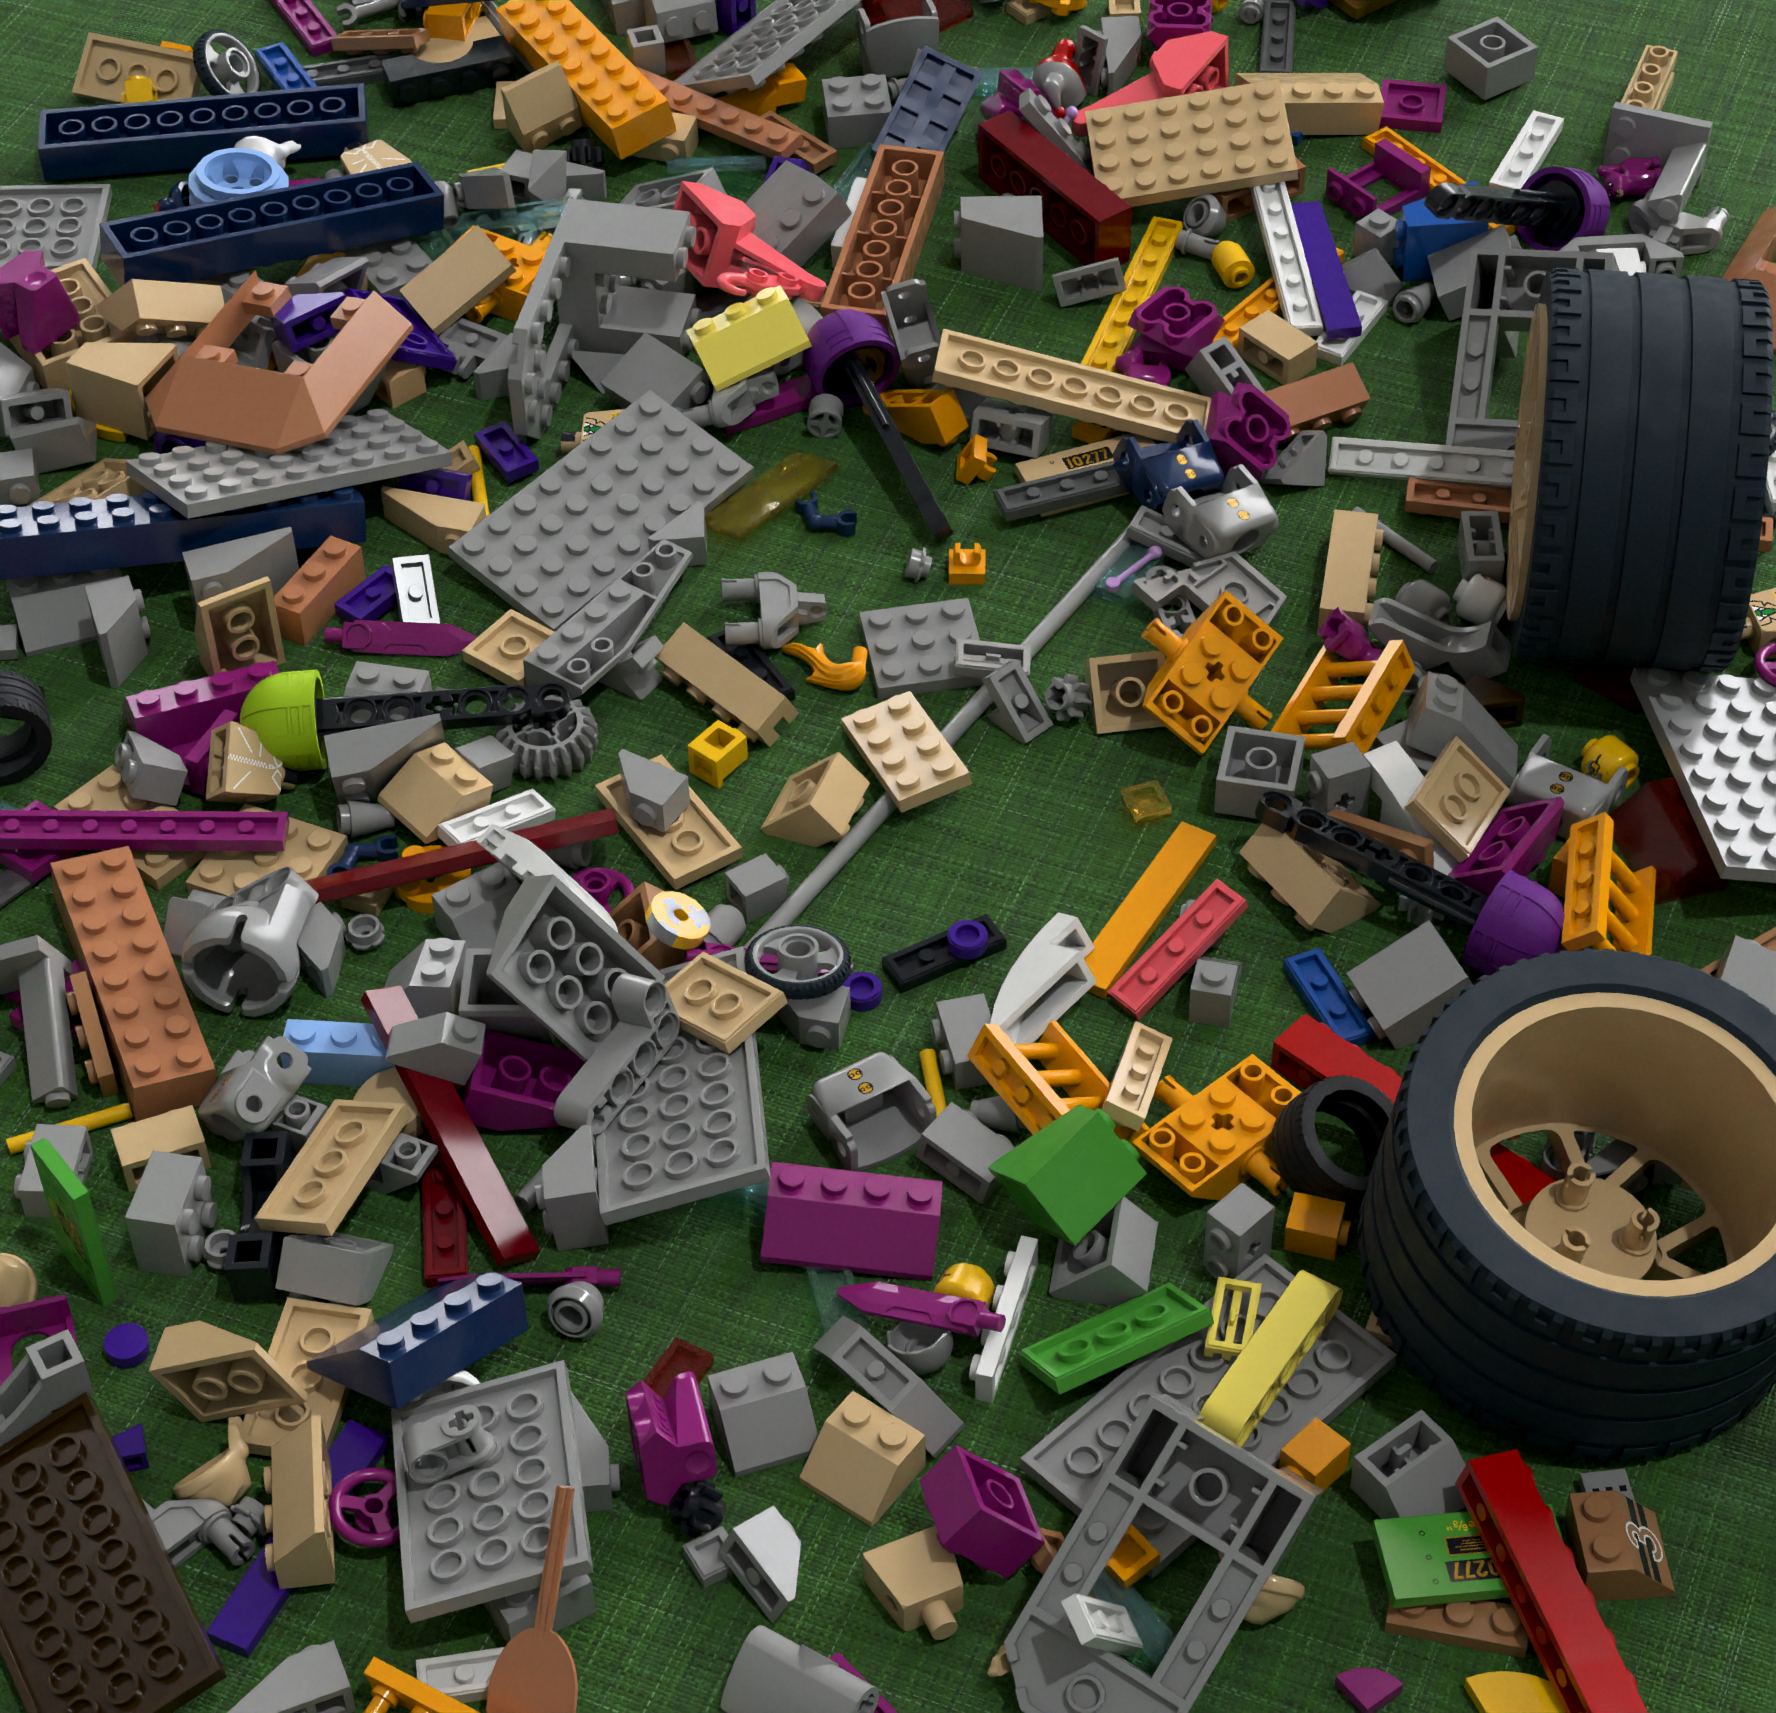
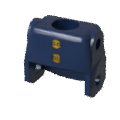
M1198 419L1184 422L1177 434V443H1163L1140 448L1134 436L1122 438L1113 452V466L1125 487L1143 506L1164 515L1162 507L1171 489L1182 486L1193 500L1216 494L1223 490L1224 473L1218 463L1211 440ZM1189 436L1192 438L1193 445L1190 443Z

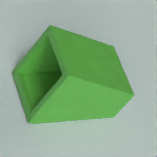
M1079 1104L994 1161L988 1167L989 1171L1037 1229L1074 1246L1147 1174L1137 1161L1140 1158L1138 1151L1125 1139L1120 1140L1113 1131L1116 1124L1111 1117L1100 1108L1092 1110Z

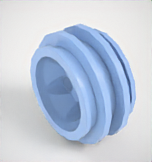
M228 148L214 151L203 157L189 174V206L288 187V176L274 158L261 151L249 148Z

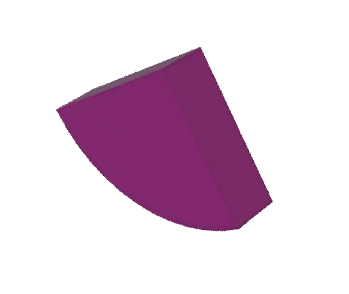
M1373 1668L1350 1669L1338 1674L1335 1679L1337 1688L1361 1713L1376 1712L1400 1695L1403 1690V1683L1389 1673Z

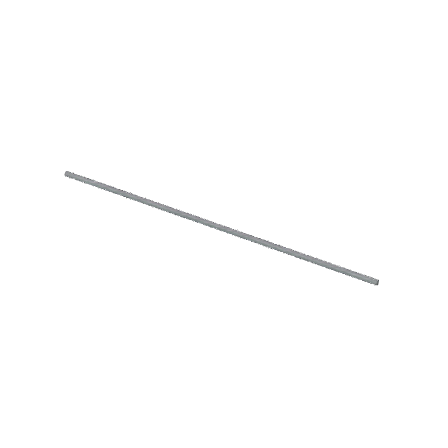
M1127 528L1020 644L1031 646V659L1138 543L1125 536ZM985 684L981 686L940 731L951 748L994 701ZM886 791L743 948H748L752 940L763 932L775 927L791 925L897 808ZM542 1168L514 1197L516 1204L526 1212H530L537 1204L535 1185L543 1183Z

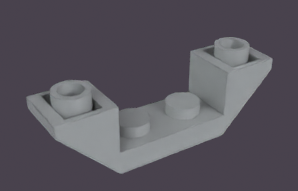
M1644 234L1575 237L1559 250L1596 252V249L1637 248L1640 261H1645L1646 273L1677 275L1679 279L1681 278L1684 260L1682 252Z
M294 1094L270 1124V1128L273 1131H288L293 1149L298 1154L327 1112V1105ZM400 1132L364 1187L387 1194L418 1182L437 1154L438 1146Z
M844 1315L813 1346L814 1350L844 1377L846 1375L850 1377L887 1412L925 1434V1449L934 1458L966 1426L921 1378L861 1325Z

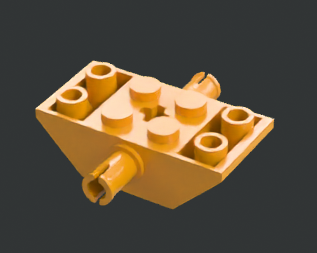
M473 225L456 242H458L462 237H464L476 226ZM481 228L513 265L516 272L466 312L465 316L471 322L475 320L477 324L481 323L489 313L516 322L553 235L551 233L547 234L546 231L541 232L530 245H526Z
M1227 590L1223 591L1188 627L1181 638L1164 625L1159 618H1155L1146 627L1148 631L1145 630L1142 633V638L1149 641L1167 657L1148 684L1142 707L1199 755L1205 753L1232 712L1253 729L1262 730L1268 724L1266 719L1271 720L1273 714L1250 697L1248 689L1279 646L1283 637Z
M1254 1054L1248 1056L1196 1095L1189 1093L1170 1075L1165 1076L1164 1081L1161 1079L1157 1083L1153 1097L1160 1100L1173 1112L1133 1140L1132 1146L1191 1197L1220 1201L1239 1184L1246 1182L1251 1177H1254L1270 1190V1193L1276 1196L1280 1194V1190L1284 1191L1288 1185L1284 1182L1283 1177L1280 1176V1172L1277 1170V1165L1274 1162L1273 1149L1271 1147L1272 1129L1280 1112L1301 1092Z

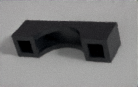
M504 35L473 41V45L467 54L449 62H427L418 59L412 54L381 61L384 86L393 108L496 87V83L499 81H516L514 55Z
M288 1131L251 1132L245 1134L240 1165L244 1191L243 1220L239 1234L229 1235L224 1272L235 1301L278 1299L279 1289H275L283 1239L287 1236L288 1232L261 1230L255 1220V1216L296 1157Z

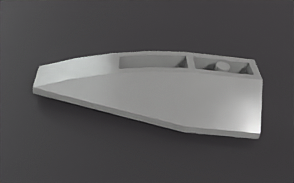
M662 539L523 659L526 687L530 688V683L557 682L564 685L568 690L571 700L586 692L630 653L693 558L692 552L666 539Z

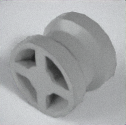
M831 394L816 395L809 404L807 428L810 433L816 437L827 439L838 435L842 429V416L844 413L842 401Z

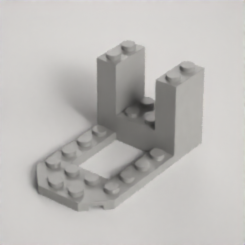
M568 199L513 329L512 344L519 346L516 364H509L507 380L514 434L540 440L545 426H550L552 408L554 404L559 403L561 398L563 381L567 382L569 379L570 363L574 360L572 358V350L626 354L646 332L682 356H685L686 351H691L693 345L686 330L692 328L697 321L702 319V311L697 309L696 294L620 286V276L676 282L680 269L686 268L688 248L694 247L696 240V227L691 226L689 211ZM554 300H557L559 325L546 354V351L541 350L545 322H550L553 313Z
M1471 247L1446 445L1515 450L1518 420L1487 419L1495 357L1516 358L1519 331L1529 332L1533 311L1536 303H1539L1543 281L1549 270L1553 267L1578 268L1580 272H1585L1586 269L1619 271L1614 253Z
M1168 1394L1150 1395L1004 1641L1008 1662H1010L1020 1710L1024 1713H1189L1267 1579L1279 1569L1324 1490L1284 1466L1276 1469L1204 1425L1205 1417ZM1143 1504L1225 1554L1153 1676H1150L1113 1652L1081 1645L1061 1603L1062 1600L1075 1593L1087 1597L1090 1595Z

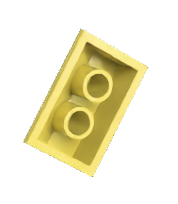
M780 285L775 288H765L756 297L744 303H734L727 307L723 313L713 318L701 319L692 328L686 330L716 392L812 346L787 295Z

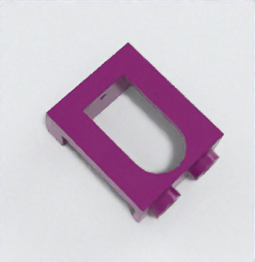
M1384 138L1375 143L1374 161L1344 176L1332 167L1327 169L1325 196L1360 220L1378 208L1392 216L1401 211L1402 206L1421 200L1428 195L1431 168ZM1386 178L1404 190L1377 205V197L1364 188Z
M66 1294L44 1297L37 1301L11 1307H0V1386L13 1372L12 1350L22 1338L38 1334L51 1337L68 1329L78 1347L74 1320Z

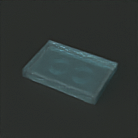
M734 155L670 158L667 161V174L691 173L709 168H714L715 172L766 170L767 156Z

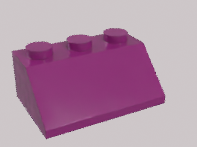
M1561 796L1502 808L1491 821L1470 856L1461 863L1458 862L1448 876L1487 896L1491 895L1499 881L1510 870L1526 877L1531 869L1545 858L1546 850L1556 838L1564 807V801Z

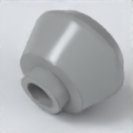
M1204 194L1196 197L1188 204L1184 212L1183 222L1186 231L1190 228L1193 229L1195 234L1213 238L1225 228L1227 216L1216 197Z
M575 1281L556 1288L548 1297V1316L553 1326L562 1334L579 1339L588 1338L600 1329L603 1321L604 1300L600 1291L592 1284L585 1281Z

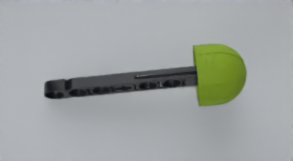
M305 670L274 674L256 684L244 700L240 713V724L256 731L262 745L272 756L283 761V767L297 771L326 769L328 757L324 740L325 735L402 721L389 717L390 712L399 706L410 710L409 715L403 719L407 720L433 715L435 706L440 705L443 708L440 715L443 730L522 724L530 719L533 720V723L557 721L567 716L571 704L568 690L564 685L557 682L530 683V688L517 684L325 698L319 671ZM549 695H558L563 699L562 704L553 709L545 707L542 701ZM511 698H520L525 702L523 708L518 711H508L504 708L506 701ZM472 701H482L487 705L486 709L480 714H470L466 711L467 705ZM455 703H458L460 714L455 715L454 713ZM364 709L372 713L370 719L364 723H355L351 720V716L357 710ZM340 712H343L345 723H341Z

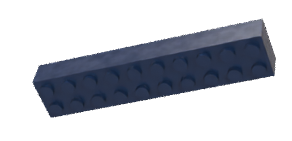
M364 83L40 110L38 153L44 180L65 181L75 178H99L101 176L132 175L144 172L161 173L167 170H193L203 157L214 151L234 148L238 141L248 136L263 137L277 144L291 140L300 144L302 148L290 154L286 161L341 156L344 153L345 147L350 142L356 141L361 145L370 143L369 114Z
M417 161L100 223L101 259L120 287L131 279L181 283L196 279L205 280L211 276L239 273L245 269L260 266L269 267L275 263L303 260L309 256L324 253L333 254L343 249L361 248L373 243L396 241L402 237L417 234L426 235L432 231L444 229V194Z
M356 485L190 519H187L150 491L136 496L117 493L108 495L105 499L95 500L77 497L69 500V502L55 504L50 501H38L33 503L32 506L16 507L8 504L0 505V580L184 561L182 552L287 527L292 529L295 549L320 547L330 535L350 543L366 542L365 501Z

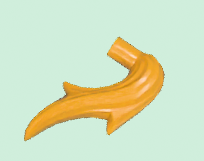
M791 643L783 645L780 650L800 658L811 667L813 674L806 678L808 683L848 691L861 686L866 677L868 650L862 646L854 647L851 662L835 664L827 659L822 643L816 648Z

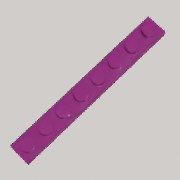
M0 810V849L111 850L129 846L130 850L285 851L290 821L288 812Z

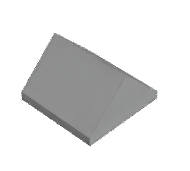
M74 417L9 432L15 450L32 448L38 474L96 461L97 428L95 421Z

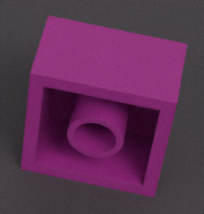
M955 1445L919 1480L926 1499L924 1502L925 1507L932 1515L938 1531L936 1534L938 1542L949 1553H958L972 1560L982 1570L988 1571L990 1569L1008 1578L1045 1543L1020 1478L960 1446Z

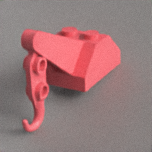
M1209 31L1167 40L1158 51L1152 54L1149 64L1152 70L1150 74L1094 104L1078 110L1077 117L1072 119L1073 134L1079 137L1088 136L1085 111L1229 87L1228 36Z
M681 182L673 210L689 211L691 226L696 227L695 245L688 248L686 268L703 286L720 288L727 293L738 296H745L747 293L756 296L765 288H775L780 285L789 300L793 296H799L812 302L821 301L826 283L808 273L752 234L755 229L756 215L743 201L700 183ZM747 255V256H749V257L755 259L756 261H754V260H752V259H750V258H747V257H745V256Z

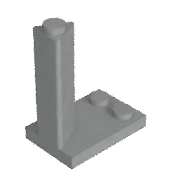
M1615 102L1612 107L1603 165L1619 164L1628 158L1659 157V168L1662 169V172L1647 201V205L1656 211L1662 219L1668 220L1672 224H1677L1694 186L1699 187L1702 181L1713 122Z
M39 935L0 945V995L20 990L32 1102H45L49 1108H61L68 1106L71 1100L78 1098L65 978L73 974L72 963L70 959Z

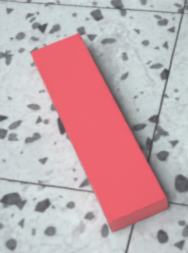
M1216 879L1107 991L1110 999L1139 1021L1249 907L1247 901L1219 879Z

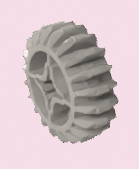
M549 695L542 701V704L547 708L553 709L560 706L563 699L556 695ZM570 699V711L561 720L533 723V720L530 719L522 724L496 726L495 739L515 754L512 774L521 772L524 780L533 775L540 782L544 777H551L555 781L557 775L561 774L570 777L572 769L583 770L584 763L592 761L593 752L597 750L596 746L598 744L597 723L590 712V708L584 707L581 699L573 701ZM522 700L521 704L510 703L509 711L520 710L525 705V702Z

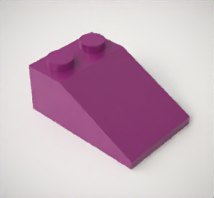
M485 1029L481 1057L466 1085L463 1086L461 1100L476 1126L497 1131L558 1127L561 1125L556 1122L554 1117L556 1100L585 1062L571 1050Z

